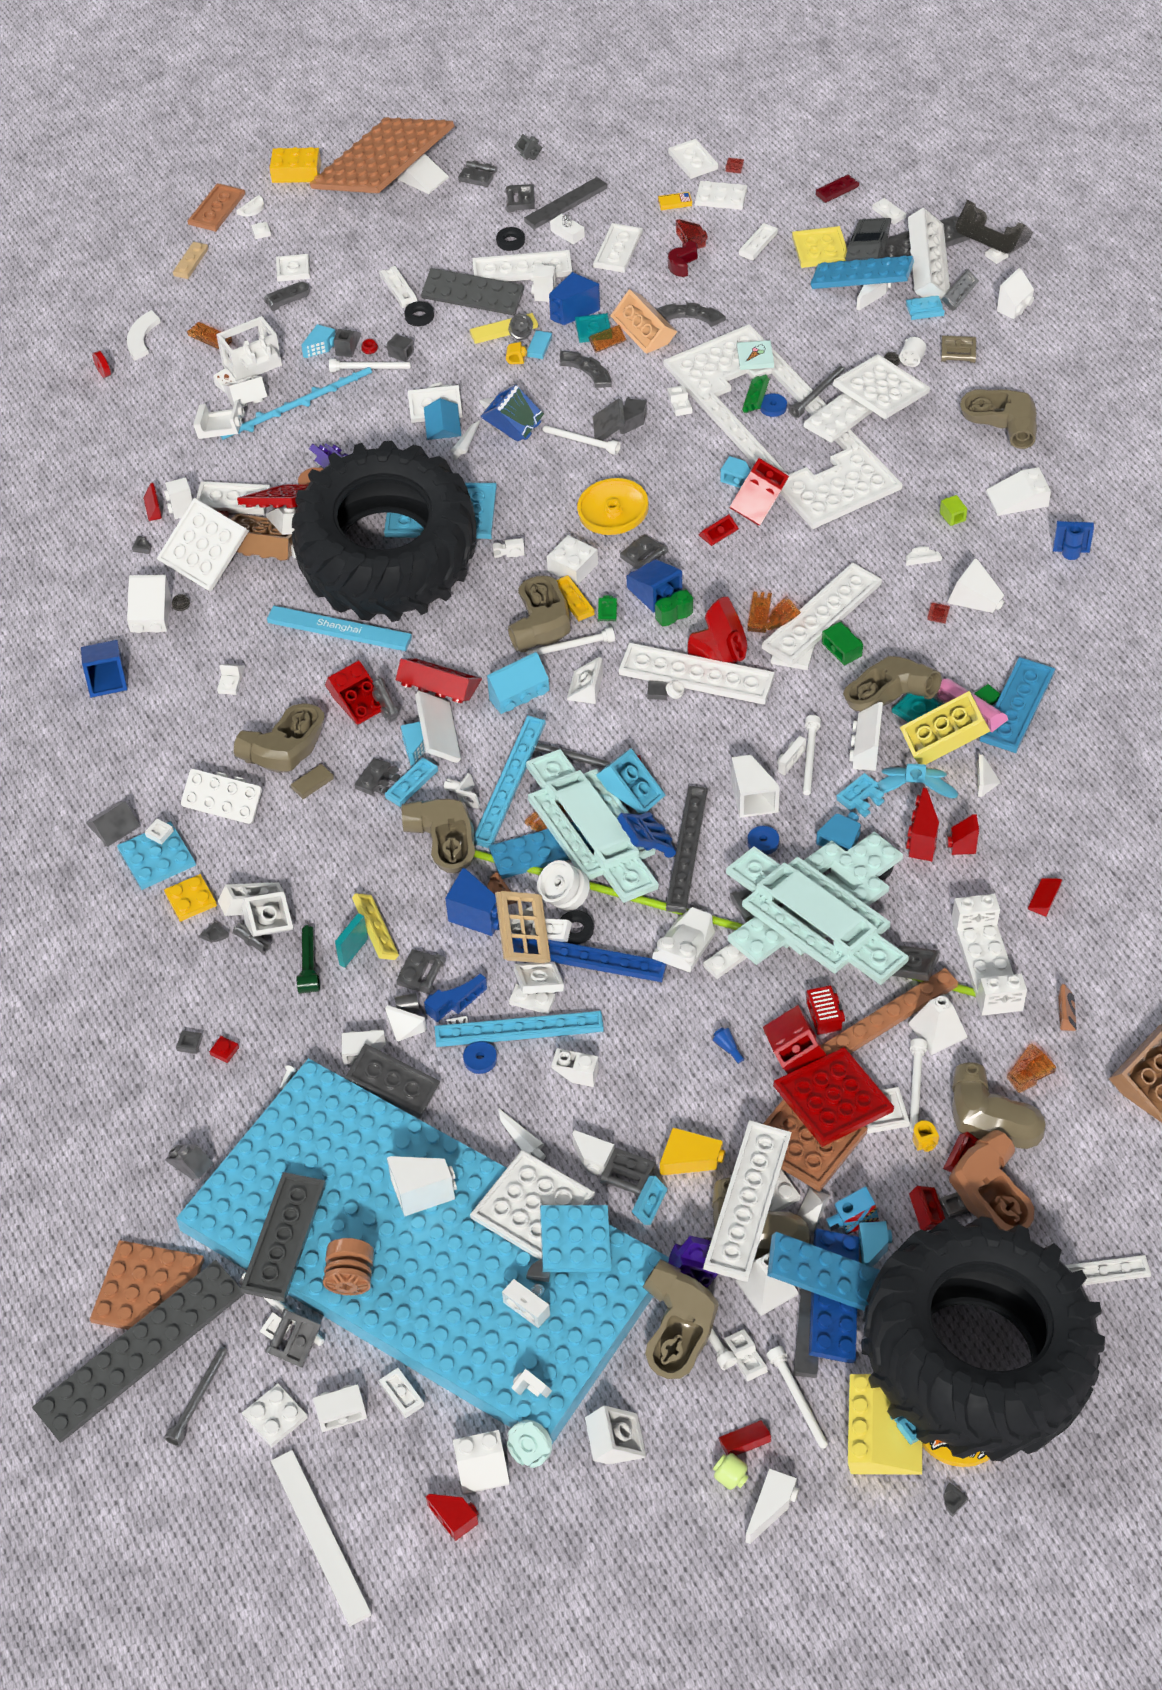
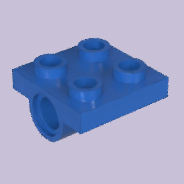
M1057 521L1053 552H1062L1063 557L1068 560L1078 559L1081 553H1090L1094 522Z

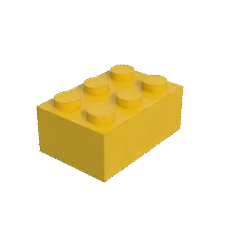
M294 147L272 149L270 162L272 183L311 182L315 176L320 174L321 157L319 148Z

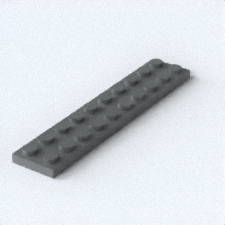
M215 1260L32 1407L56 1439L60 1443L63 1442L241 1298L244 1293H241L238 1284Z

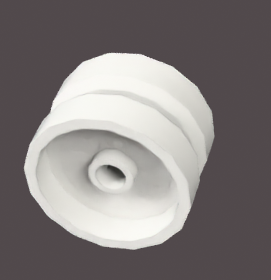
M557 860L551 862L543 869L539 875L537 889L539 895H542V899L561 910L571 911L583 904L588 896L590 884L587 875L583 871L566 861Z

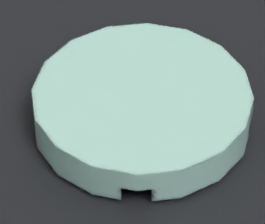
M523 1420L516 1423L509 1430L507 1448L517 1463L535 1468L542 1465L550 1457L552 1441L548 1431L541 1424L533 1420Z

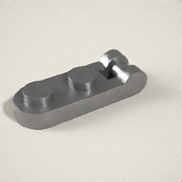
M305 282L295 283L265 295L264 301L272 311L278 310L280 306L308 296L310 293L309 285Z

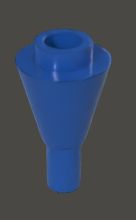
M722 1027L714 1033L713 1042L731 1054L737 1064L744 1061V1057L737 1049L730 1028L724 1029Z

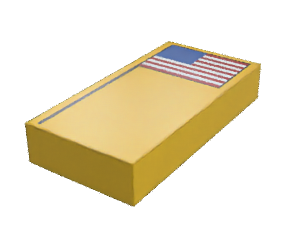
M689 192L658 196L661 210L692 206Z

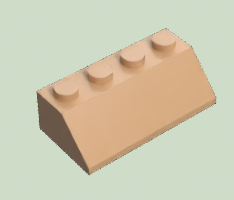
M630 289L610 315L646 354L668 345L677 333L641 294Z

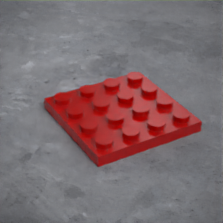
M282 484L237 497L238 505H246V508L255 507L256 505H259V508L269 507L270 505H273V508L283 507V505H286V508L297 507L295 499L298 490H306L309 484Z
M845 1047L776 1079L773 1083V1087L822 1147L894 1111L892 1103Z

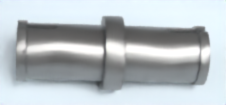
M238 923L234 927L233 934L243 939L246 945L253 946L263 954L266 953L263 948L267 951L270 949V942L260 936L253 937L248 928L242 923Z

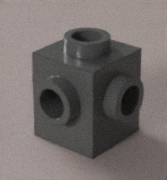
M524 134L521 135L514 146L520 152V156L526 160L528 158L535 160L543 147L538 144V139Z

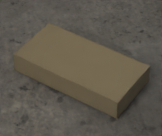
M320 764L293 782L291 789L302 799H305L333 780L334 777L329 770Z

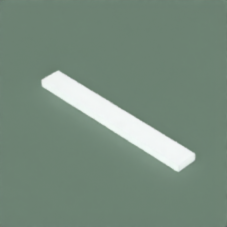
M1145 1255L1065 1265L1071 1272L1079 1270L1084 1272L1087 1279L1083 1285L1151 1277Z
M293 1450L271 1460L273 1468L349 1627L372 1616Z

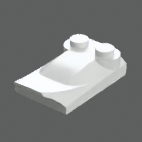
M693 907L677 918L666 935L658 940L652 959L691 972L715 935L712 915Z

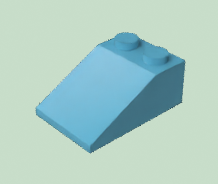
M632 748L618 756L596 774L608 792L640 814L646 813L666 796Z

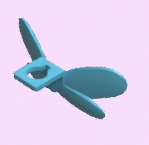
M907 764V768H885L882 770V773L889 776L877 782L879 785L878 790L883 793L892 791L906 782L924 783L930 789L945 797L957 798L958 792L951 785L940 779L947 776L946 772L938 769H926L925 764Z

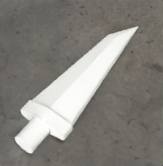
M480 420L472 424L455 446L452 447L451 452L453 453L452 458L454 460H457L461 454L467 453Z
M499 1108L500 1121L519 1148L543 1161L546 1155L540 1149L544 1144Z

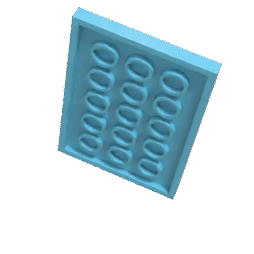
M465 483L475 513L476 539H492L496 483ZM387 513L385 537L417 538L424 530L417 521L408 516L398 513Z

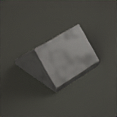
M126 801L115 803L86 822L89 828L107 847L140 827Z

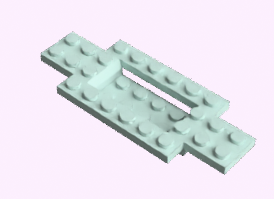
M561 749L526 762L527 769L542 788L528 794V801L576 868L583 871L589 880L604 875L623 903L658 889V882L642 862V859L655 855L656 849L646 851L644 847H635L631 843L630 838L622 829L617 819L620 813L629 814V812L620 800L603 786L596 776L599 773L597 769L584 774L580 770L576 771ZM556 803H561V805L564 807L566 812L569 814L571 819L574 821L576 826L579 828L581 833L584 835L586 840L594 849V855L591 853L589 848L586 846L584 841L581 839L579 834L576 832L574 827L571 825L569 820L566 818V816Z
M874 831L848 851H844L835 842L830 841L803 861L820 873H824L831 868V872L826 877L869 906L889 892V886L878 877L903 859V854ZM777 899L774 901V903L777 905L781 903ZM786 905L781 907L822 938L827 937L826 934ZM756 916L728 935V941L755 965L782 946L785 948L790 946L799 955L805 953Z
M752 847L726 868L727 875L752 892L751 895L742 901V907L834 974L849 962L875 982L882 985L908 962V955L880 936L890 928V921L801 858L796 857L789 864L784 862L780 865L756 847ZM776 899L829 936L834 940V945L783 910L774 901Z

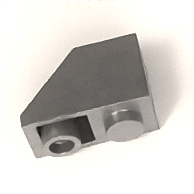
M338 329L334 338L336 355L352 357L360 340L361 333Z
M626 398L625 405H623L625 426L620 428V434H625L644 425L647 414V400Z
M176 1145L169 1151L170 1155L165 1159L167 1163L191 1179H199L214 1164L198 1145Z

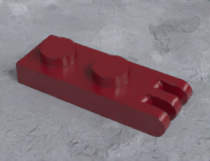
M848 174L816 189V196L827 203L856 189L859 186V182Z

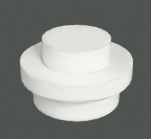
M670 681L666 685V691L671 698L679 699L683 695L684 687L679 681Z

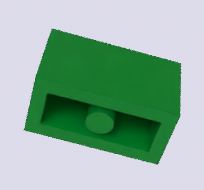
M841 622L822 631V644L844 666L862 657V641L856 638L851 633V630Z

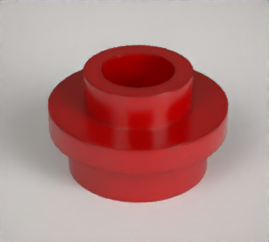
M366 339L361 345V350L365 354H373L378 350V345L373 339Z

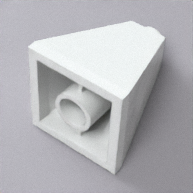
M974 559L957 581L947 603L993 613L996 609L999 611L1005 601L1002 600L1004 597L1002 591L981 563Z
M945 994L930 1000L908 1023L918 1038L927 1041V1050L931 1055L967 1038L956 1010Z
M770 1252L753 1262L748 1282L736 1279V1283L760 1316L799 1294L794 1285L767 1276Z

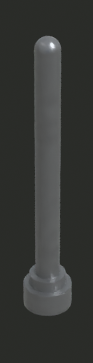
M839 366L804 400L794 403L789 408L790 414L794 418L801 417L804 414L805 407L827 388L834 379L842 374L845 368Z
M537 743L535 750L545 753H551L560 749ZM561 749L568 759L602 768L610 764L606 760Z
M225 1347L219 1348L178 1423L169 1428L165 1434L164 1439L168 1443L178 1447L181 1446L185 1439L184 1429L227 1354Z

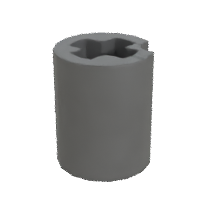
M416 993L394 997L396 1008L407 1012L419 1011Z

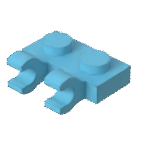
M865 773L836 795L838 802L850 811L856 808L864 818L871 813L868 810L870 805L864 801L867 797H870L877 806L885 802L882 799L884 793L878 790V783Z

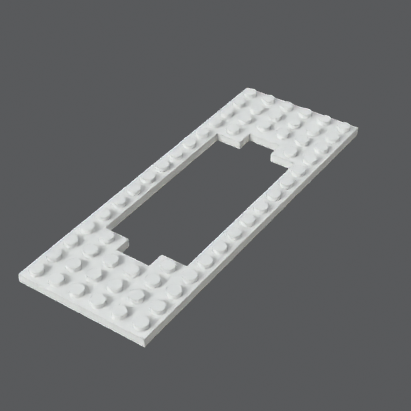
M750 324L663 360L665 368L681 385H684L686 391L753 464L760 458L788 475L718 398V396L731 391V385L727 381L746 373L752 379L757 376L772 374L798 402L804 400L813 391L773 348L774 368L740 370L737 343L765 341ZM817 396L805 407V410L812 416L825 407L826 404ZM850 429L835 440L844 451L830 456V462L834 467L816 475L807 467L789 474V478L780 492L812 529L902 489V483Z

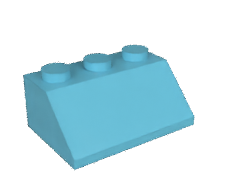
M537 652L487 675L489 700L500 714L511 711L515 707L528 703L531 699L542 696L549 691V678Z

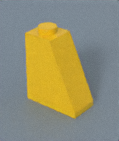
M672 1128L660 1161V1174L671 1175L716 1170L719 1162L723 1163L726 1150H723V1141Z

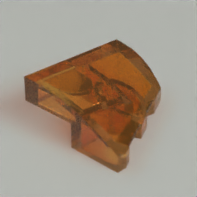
M786 595L773 608L768 618L770 622L765 627L767 630H772L783 626L797 617L801 611Z
M1030 1044L1008 1073L1007 1079L1016 1091L1021 1093L1037 1085L1038 1080L1056 1072V1066L1038 1047Z

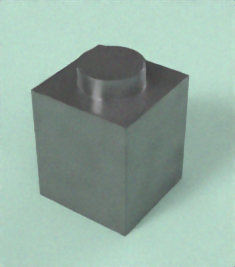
M395 334L387 342L386 348L388 349L389 357L406 362L414 353L412 339Z

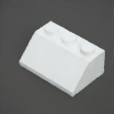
M878 702L859 712L858 721L854 720L853 732H856V735H852L851 746L855 748L850 750L849 761L853 762V769L876 771L883 702Z

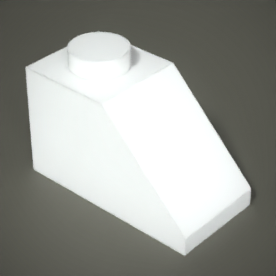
M574 1130L572 1133L573 1145L584 1169H587L591 1174L602 1175L614 1151V1144Z

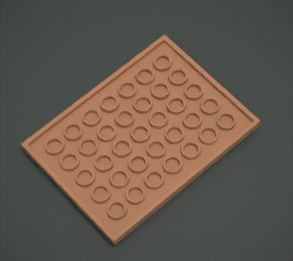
M383 118L378 125L372 127L369 133L363 135L362 139L355 142L349 150L344 151L341 157L335 159L334 163L326 167L321 174L315 176L314 180L309 183L310 187L320 190L380 193L455 127L454 123L445 119Z

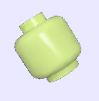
M733 1453L727 1456L723 1454L713 1467L715 1471L714 1478L729 1490L734 1489L736 1486L741 1488L749 1478L746 1475L748 1465Z

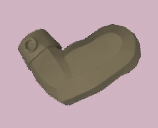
M432 799L402 804L403 831L410 833L428 832L431 834V856L441 870L447 873H458L462 868L466 869L471 865L475 855L474 827L466 804L463 801Z
M967 1062L955 1068L952 1085L954 1092L952 1110L956 1127L960 1133L969 1132L979 1140L991 1131L999 1130L1012 1140L1016 1148L1021 1149L1032 1148L1041 1142L1044 1138L1046 1123L1044 1116L1037 1108L1027 1103L1009 1100L998 1094H990L986 1069L983 1065Z
M723 1178L714 1184L712 1200L714 1229L716 1228L731 1178ZM769 1210L755 1259H759L770 1252L771 1237L775 1232L810 1244L811 1234L808 1224L797 1214Z
M660 1259L646 1279L643 1288L659 1302L663 1300L668 1309L663 1315L660 1328L647 1343L645 1355L649 1367L657 1375L666 1379H680L690 1373L697 1357L706 1345L719 1304L712 1293L700 1282L681 1273L680 1268Z

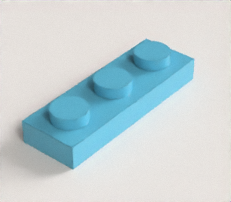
M422 757L385 793V798L401 807L438 772V766Z

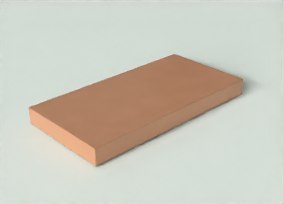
M217 183L188 219V225L216 232L243 198L245 190Z

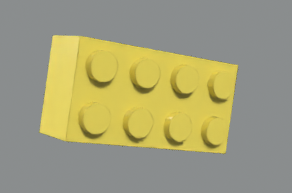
M970 691L900 727L913 757L918 764L925 765L990 732Z

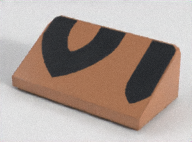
M1062 984L1058 995L1060 1029L1076 1031L1075 997L1067 986Z

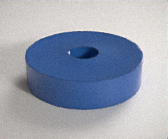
M767 394L764 396L760 408L764 415L777 417L786 412L787 400L785 397L779 394Z
M768 826L755 827L748 834L749 849L756 847L766 855L772 854L779 847V834Z
M482 1041L470 1044L463 1053L464 1065L470 1072L476 1074H484L491 1071L497 1063L495 1048L491 1044Z

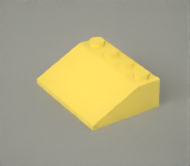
M850 1374L848 1466L850 1473L922 1475L923 1443L921 1441L911 1445L897 1428V1423L894 1419L891 1420L887 1412L891 1403L880 1387L871 1388L868 1380L871 1374Z

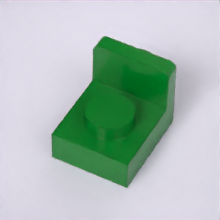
M609 595L598 598V621H617V598Z

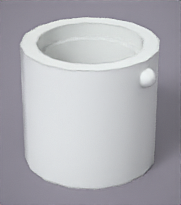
M918 337L906 339L899 354L900 361L906 366H918L925 355V342Z

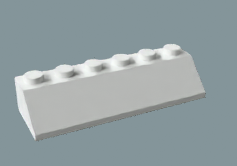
M923 207L908 217L910 253L914 258L912 266L914 292L922 298L939 296L942 299L950 289L944 224Z

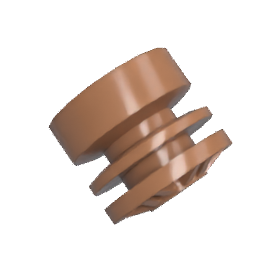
M341 1238L330 1242L326 1249V1266L324 1268L325 1275L323 1276L324 1287L333 1293L341 1295H359L367 1292L371 1287V1268L374 1260L373 1247L367 1242L353 1238Z

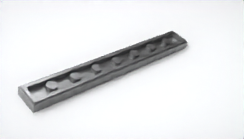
M688 786L666 904V911L685 913L687 911L708 788Z

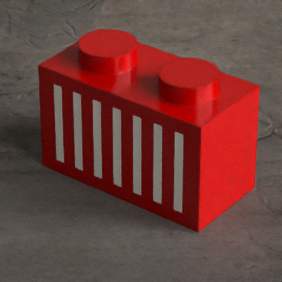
M831 985L807 990L806 1003L817 1035L841 1031L842 1022H845V1015L843 1010H839V998L837 993H833Z

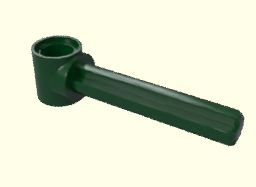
M305 925L302 928V971L296 977L299 994L320 991L319 975L314 971V928L309 925Z

